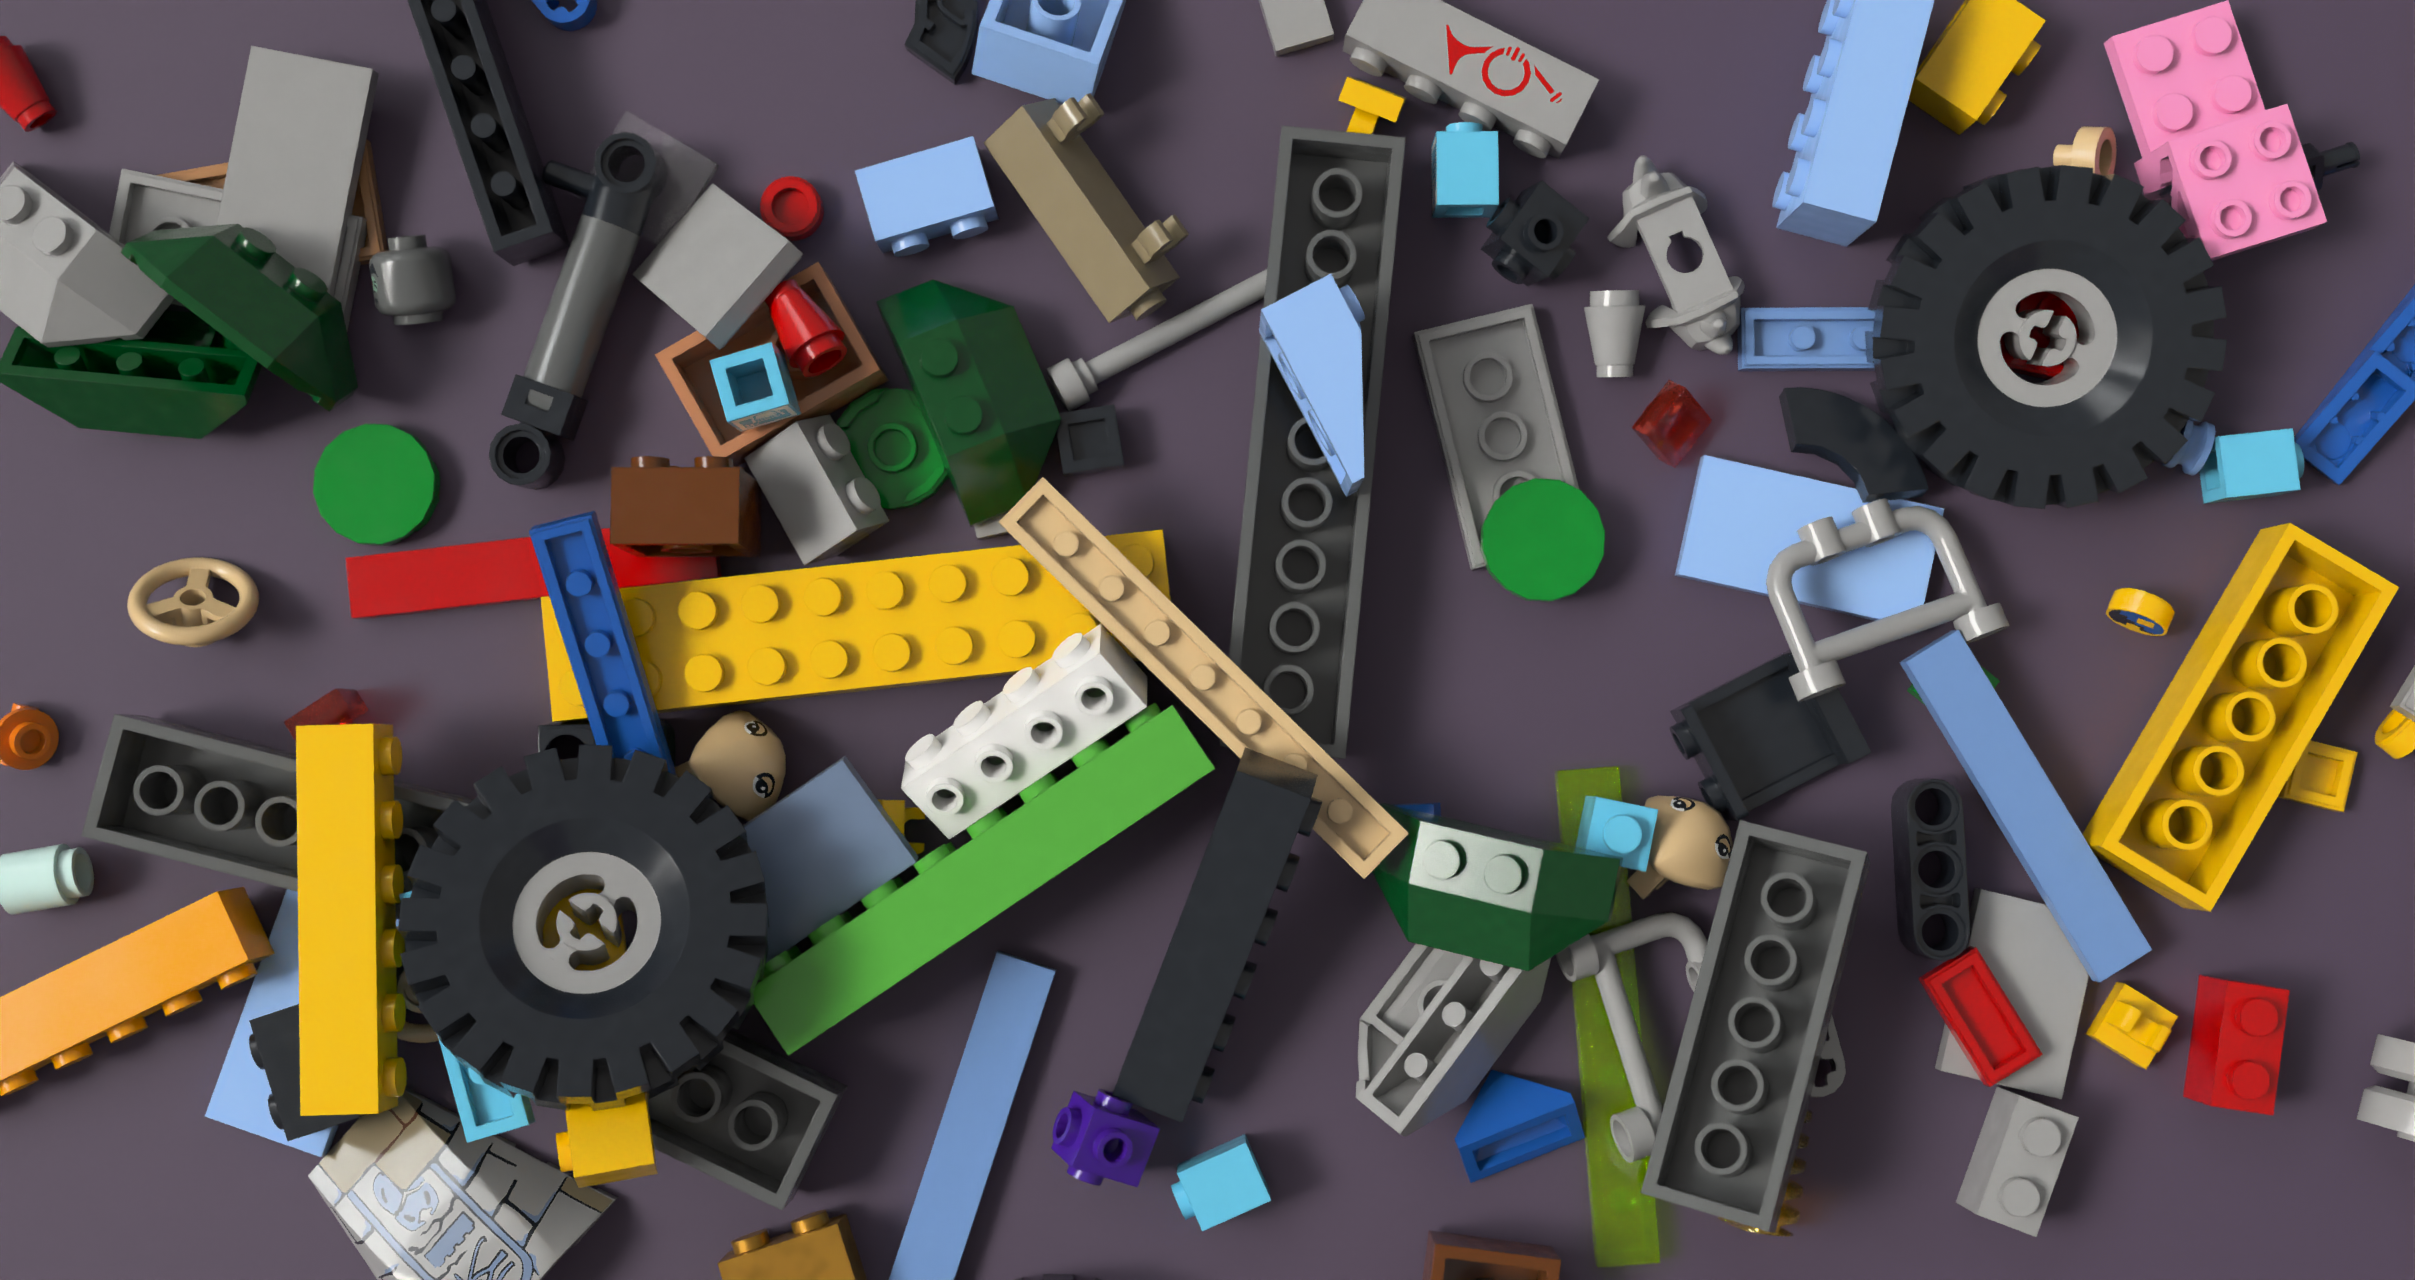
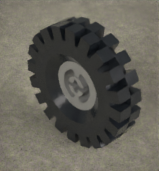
M2066 165L2039 168L2038 166L1991 175L1963 186L1964 190L1953 197L1942 198L1919 217L1922 223L1913 233L1902 235L1886 259L1892 266L1885 280H1876L1868 310L1875 312L1873 331H1865L1867 362L1874 363L1877 380L1871 382L1870 385L1880 412L1889 414L1895 425V432L1913 451L1915 456H1918L1927 464L1925 467L1927 470L1951 485L1970 491L1971 494L1989 500L2004 502L2012 506L2045 509L2046 505H2059L2070 508L2099 502L2097 494L2108 490L2120 494L2147 479L2148 477L2143 470L2153 461L2166 464L2188 441L2180 433L2187 421H2202L2215 395V392L2204 388L2209 370L2223 371L2227 340L2214 338V320L2227 317L2222 286H2208L2203 271L2214 266L2200 238H2186L2180 231L2179 227L2184 223L2185 219L2163 199L2149 200L2143 196L2141 192L2144 186L2117 174L2103 176L2093 173V168ZM2042 291L2059 297L2075 314L2079 330L2078 339L2075 326L2067 316L2053 315V310L2029 309L2017 314L2016 305L2029 295ZM2033 327L2043 328L2042 333L2050 338L2049 345L2046 348L2037 347V341L2029 337ZM2004 334L2005 347L2013 358L2028 360L2026 364L2046 367L2055 366L2063 362V370L2056 376L2043 382L2030 383L2021 379L2011 371L2002 356L2000 344L2002 335Z
M579 745L578 758L560 760L556 748L523 756L526 770L509 777L501 766L475 782L473 785L478 796L465 807L454 800L433 824L438 834V838L431 848L423 845L419 846L407 874L413 889L410 898H401L398 929L405 940L406 952L400 953L408 986L420 1004L418 1008L450 1053L466 1069L471 1068L479 1074L485 1084L512 1098L516 1094H521L532 1098L536 1106L566 1111L570 1110L571 1104H590L593 1111L625 1107L626 1098L644 1092L651 1099L680 1085L678 1076L691 1067L695 1066L700 1071L724 1049L722 1040L731 1028L739 1030L754 1003L753 992L757 981L763 980L769 950L767 940L769 927L768 904L766 901L765 880L756 851H751L747 843L746 830L730 807L727 805L721 809L714 802L712 789L687 770L681 777L668 772L665 759L638 750L634 751L631 760L615 758L612 745ZM585 889H599L603 891L599 894L580 893L571 897L569 902L574 915L588 925H593L599 919L605 938L615 946L619 947L622 940V931L618 921L619 915L627 910L633 911L637 915L636 934L628 950L614 963L592 971L575 969L580 964L597 965L607 961L610 957L605 943L590 933L585 934L580 939L574 921L561 910L556 919V927L560 936L559 944L554 948H545L542 943L543 927L553 907L566 896Z

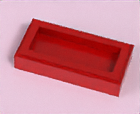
M1969 946L1955 958L1946 960L1918 978L1983 1085L1991 1087L2043 1055L1976 947Z

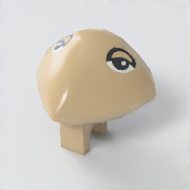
M738 710L722 716L706 731L696 744L690 760L674 768L678 777H681L686 770L712 789L713 798L723 807L728 805L736 817L749 822L776 803L785 777L786 755L781 740L771 728L749 712Z
M1659 795L1648 798L1644 807L1658 809L1647 869L1646 872L1637 870L1626 882L1642 899L1648 897L1655 888L1658 890L1668 880L1697 889L1711 890L1722 888L1733 842L1729 826L1721 813L1706 802L1690 798Z

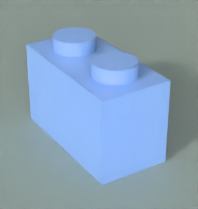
M973 136L855 170L874 239L882 253L893 250L894 256L897 257L912 255L927 249L930 246L928 242L930 239L952 233L953 239L973 237L988 230L987 222L999 219L980 153Z

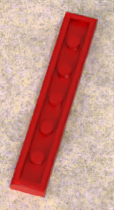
M610 528L601 529L619 588L722 577L720 557H636L610 544ZM531 537L345 558L351 619L361 620L520 602L549 596Z

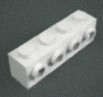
M1099 624L1085 635L1075 633L1066 638L1055 649L1052 657L1034 670L1031 667H1026L1014 674L1005 684L1003 691L986 703L976 701L967 706L957 716L951 727L936 737L933 734H928L919 739L905 756L901 789L948 839H951L1147 707V676L1102 624Z

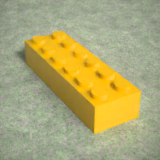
M2292 523L2260 529L2082 835L2095 856L2182 908L2211 912L2399 587Z

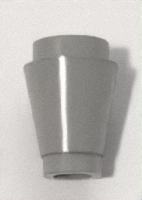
M1639 290L1590 291V307H1584L1594 363L1596 365V377H1633V364L1636 361L1645 305H1639Z

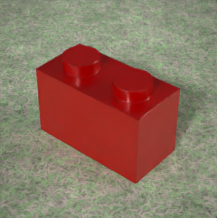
M2199 975L2183 1097L2213 1107L2273 1116L2290 990L2257 983Z

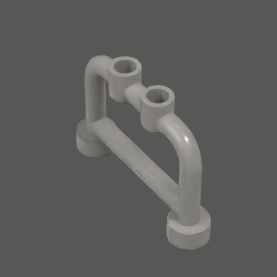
M1883 498L1854 510L1852 516L1855 524L1837 529L1831 516L1801 527L1797 530L1801 542L1792 544L1777 554L1769 566L1766 586L1770 602L1799 670V673L1788 678L1798 702L1815 698L1845 685L1846 682L1837 661L1950 621H1953L1955 629L1959 630L1967 644L1991 636L2010 626L2000 603L1987 606L1959 538L1947 519L1936 511L1921 506L1904 507L1892 511L1887 498ZM1908 531H1920L1930 538L1954 594L1819 641H1814L1793 591L1791 581L1796 570L1808 565L1814 566L1827 562L1846 552L1864 546L1871 547L1883 543Z
M1673 912L1654 914L1592 936L1588 934L1556 954L1558 964L1569 981L1575 982L1595 975L1636 1107L1613 1114L1610 1118L1611 1132L1616 1147L1622 1157L1629 1163L1651 1156L1663 1107L1614 954L1664 937L1675 938L1682 944L1688 959L1686 975L1694 992L1708 941L1701 928L1691 919Z

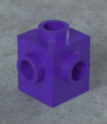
M1098 1089L1096 1097L1073 1091L1068 1106L1064 1107L1056 1117L1053 1126L1054 1142L1051 1147L1069 1165L1067 1173L1083 1182L1098 1186L1102 1185L1104 1178L1138 1187L1160 1128L1141 1112L1132 1109V1103L1112 1096V1091Z

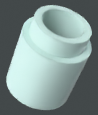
M66 844L6 853L0 856V905L11 915L74 905L79 897L89 896L92 892L94 885L93 867L89 855L81 847L71 849Z

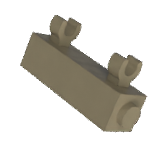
M1091 93L1086 94L1079 102L1074 97L1069 98L1061 106L1055 98L1022 105L983 142L1106 320L1111 323L1133 315L1136 321L1146 318L1167 301L1162 292L1180 278L1164 254L1179 245L1187 238L1189 233L1175 214L1171 215L1163 223L1160 220H1156L1147 228L1139 220L1080 135L1104 115L1103 110Z

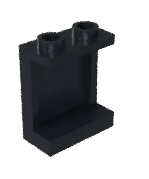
M1791 650L1670 711L1676 722L1675 725L1670 727V732L1676 746L1686 760L1692 757L1695 758L1705 779L1698 782L1702 796L1708 805L1720 813L1723 812L1726 820L1738 821L1748 816L1750 810L1840 764H1850L1872 753L1838 688L1806 701H1797L1788 679L1799 673Z

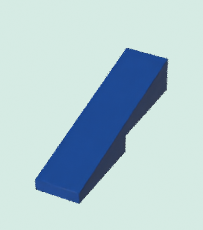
M2415 284L2294 437L2295 443L2302 449L2304 460L2336 485H2340L2415 400Z

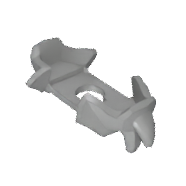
M1641 155L1634 165L1633 183L1622 193L1623 219L1610 232L1607 238L1611 243L1621 248L1634 247L1637 242L1638 230L1672 305V309L1665 305L1654 309L1645 322L1647 328L1668 326L1691 349L1698 351L1708 349L1718 355H1727L1733 350L1731 335L1740 326V295L1744 291L1745 284L1738 276L1728 277L1700 215L1707 209L1705 194L1697 188L1687 186L1674 173H1659L1651 159ZM1682 233L1684 238L1692 239L1700 246L1703 255L1702 262L1693 272H1677L1668 263L1666 255L1667 249L1671 244L1670 237Z

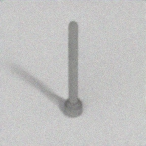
M1267 269L1087 362H1084L1082 358L1074 362L1066 358L1047 368L1046 372L1067 412L1090 402L1089 395L1098 391L1096 384L1264 298Z

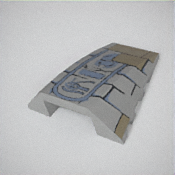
M407 1087L404 1094L398 1097V1106L379 1114H367L359 1117L308 1175L377 1280H542L562 1256L581 1241L618 1198L600 1188L594 1189L590 1186L578 1188L575 1179L571 1177L572 1173H561L560 1167L551 1162L544 1163L515 1148L516 1144L497 1134L467 1143L459 1114Z

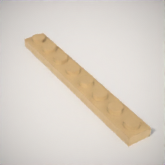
M1044 477L999 521V524L1240 759L1246 747L1317 774L1312 797L1321 800L1322 805L1313 830L1363 879L1409 834Z

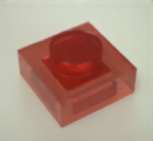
M1668 380L1631 428L1658 460L1676 468L1712 422V419L1686 387Z
M335 688L284 721V724L296 741V726L354 724L353 720L369 711L357 690Z

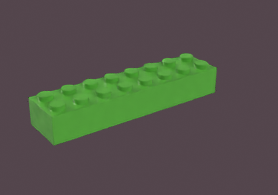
M1156 702L1146 707L1124 723L1130 734L1110 746L1106 739H1099L1071 758L1078 769L1060 781L1055 773H1049L1020 792L1019 795L1025 803L1023 806L1007 815L1003 807L997 808L968 827L966 830L972 838L971 841L957 850L952 842L943 844L913 865L920 874L907 884H904L900 876L894 880L891 879L862 898L860 901L866 908V911L853 919L849 911L841 916L839 914L808 935L814 946L804 953H801L798 947L795 946L768 961L765 965L763 980H760L761 982L755 986L753 1004L786 1054L789 1056L1214 770V766L1173 705L1163 712Z

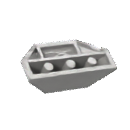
M13 161L0 177V311L47 347L99 343L117 338L123 340L143 339L175 298L160 288L139 269L138 265L131 262L121 253L124 248L121 242Z
M1415 944L1360 1017L1358 1041L1359 1081L1356 1082V1098L1404 1137L1464 1103L1540 1003L1551 958L1534 969L1525 971Z

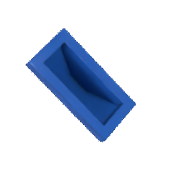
M1491 1070L1455 1137V1142L1468 1179L1472 1183L1584 1139L1585 1136L1571 1093Z

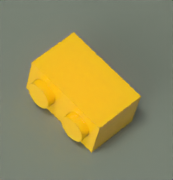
M1965 0L1917 68L1909 101L1958 135L1976 121L1985 125L1996 113L2007 96L1999 88L2009 73L2012 72L2019 76L2039 51L2041 45L2033 39L2046 20L2017 0Z

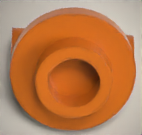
M13 703L11 712L0 720V764L19 770H31L45 764L55 753L59 742V733L53 719L46 713L39 711V708Z

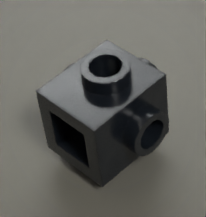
M1541 180L1522 191L1515 201L1509 197L1496 209L1486 224V227L1492 233L1481 247V250L1493 259V268L1512 283H1523L1528 287L1547 277L1554 280L1573 260L1576 250L1571 247V244L1589 218Z

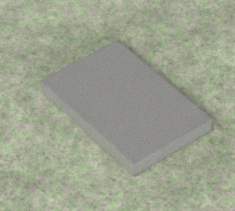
M712 183L632 275L720 350L802 258L803 253L789 240Z
M1975 888L1969 912L1970 936L1965 949L1969 946L1978 949L2043 1054L1996 1084L2062 1099L2089 975L2046 904ZM1945 1023L1935 1069L1980 1080Z

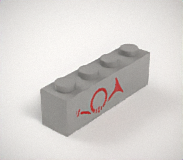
M1363 0L1345 35L1343 52L1351 55L1350 62L1360 70L1377 77H1381L1385 72L1405 82L1404 88L1412 96L1431 104H1436L1439 99L1459 109L1458 115L1465 122L1482 124L1484 131H1491L1492 127H1495L1515 137L1513 143L1520 150L1538 158H1546L1547 154L1559 159L1599 79L1441 0Z

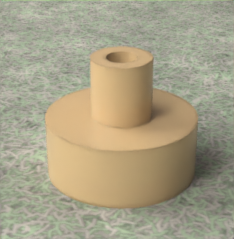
M2081 127L2074 138L2073 145L2058 144L2055 147L2053 165L2093 168V173L2103 176L2113 174L2117 152L2116 138L2113 130L2110 127Z

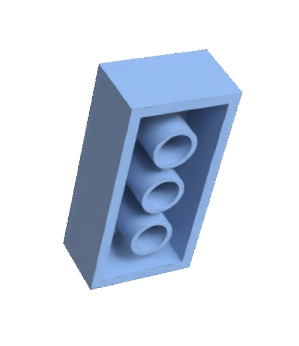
M1827 0L1818 28V33L1827 35L1821 56L1814 55L1812 57L1803 84V91L1811 93L1809 105L1805 114L1798 113L1789 136L1788 149L1796 151L1790 173L1782 172L1773 197L1772 207L1781 209L1776 228L1847 247L1877 222L1934 0Z

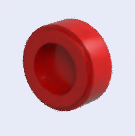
M787 176L775 180L765 189L761 197L760 212L767 225L787 240L797 241L811 236L819 228L824 216V205L819 193L812 184L799 177Z

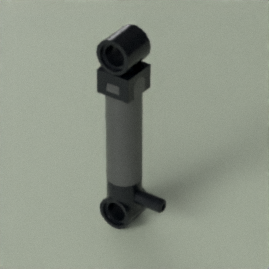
M621 132L613 134L601 143L596 151L594 161L596 175L554 160L547 162L542 174L544 183L585 197L587 200L524 375H515L501 415L520 423L506 426L496 434L490 444L489 460L491 468L500 479L509 484L534 490L545 488L557 481L564 470L565 455L563 447L555 435L572 441L575 439L588 403L587 400L582 399L653 200L662 193L667 184L668 170L665 160L646 139L635 133ZM630 156H643L645 166L641 176L635 181L621 182L618 173L622 162ZM534 441L540 453L539 462L530 472L521 473L515 462L516 452L524 443Z

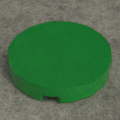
M899 388L871 390L852 401L837 420L836 425L848 437L850 451L863 475L877 489L882 508L896 510L915 507L934 496L949 477L913 391Z
M363 424L343 431L325 447L314 469L313 495L320 515L336 533L363 545L390 546L401 542L402 539L408 538L414 532L417 533L430 521L439 502L441 477L437 465L433 462L424 444L417 437L391 425Z
M1535 478L1512 486L1492 504L1481 526L1480 551L1488 573L1505 590L1525 601L1552 602L1576 593L1593 578L1604 556L1605 530L1597 508L1581 490L1560 480Z

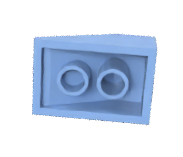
M990 0L979 26L972 74L1045 99L1055 98L1060 104H1063L1072 97L1079 102L1089 93L1094 97L1126 0Z
M1329 274L1261 309L1259 333L1347 497L1358 491L1365 477L1362 332L1360 322L1365 320V315L1350 286L1347 284L1338 288L1332 274Z

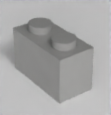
M830 414L796 421L744 458L804 566L838 556L889 522L880 505L881 500L877 489L863 475L850 451L848 437L834 423Z
M1996 1087L1955 1203L1976 1215L2037 1237L2079 1117Z

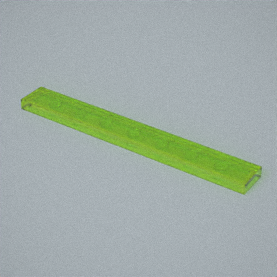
M1619 766L1555 771L1561 844L1576 846L1585 796H1597L1622 802ZM1621 867L1611 920L1589 933L1590 936L1632 922L1629 884L1626 882L1628 880V869L1626 867ZM1634 948L1614 955L1642 1041ZM1595 975L1572 982L1595 1264L1599 1268L1660 1263L1655 1197L1641 1193L1650 1156L1632 1163L1627 1162L1617 1149L1611 1132V1116L1636 1107Z

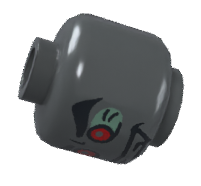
M426 234L388 238L389 250L376 253L372 256L369 263L377 310L386 316H393L394 325L420 324L444 320L443 311L450 309L456 302L449 252L439 246H427Z

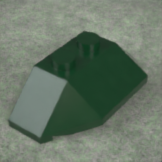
M240 224L155 230L128 242L124 246L121 253L131 262L138 265L139 269L160 288L269 371L298 391L308 393L317 404L329 412L350 398L358 388L341 302L327 292L326 284L317 275L303 268H295L277 254L273 242L262 233L251 228H244Z
M934 279L876 301V305L970 528L1008 513L1036 484L1061 422V416L1014 306Z
M165 310L143 339L135 340L117 338L99 343L47 347L18 326L15 328L0 360V383L78 428L202 439L248 404L262 365L196 314Z
M1379 803L1409 833L1372 871L1408 942L1530 971L1611 920L1623 861L1622 857L1439 815H1432L1391 804Z

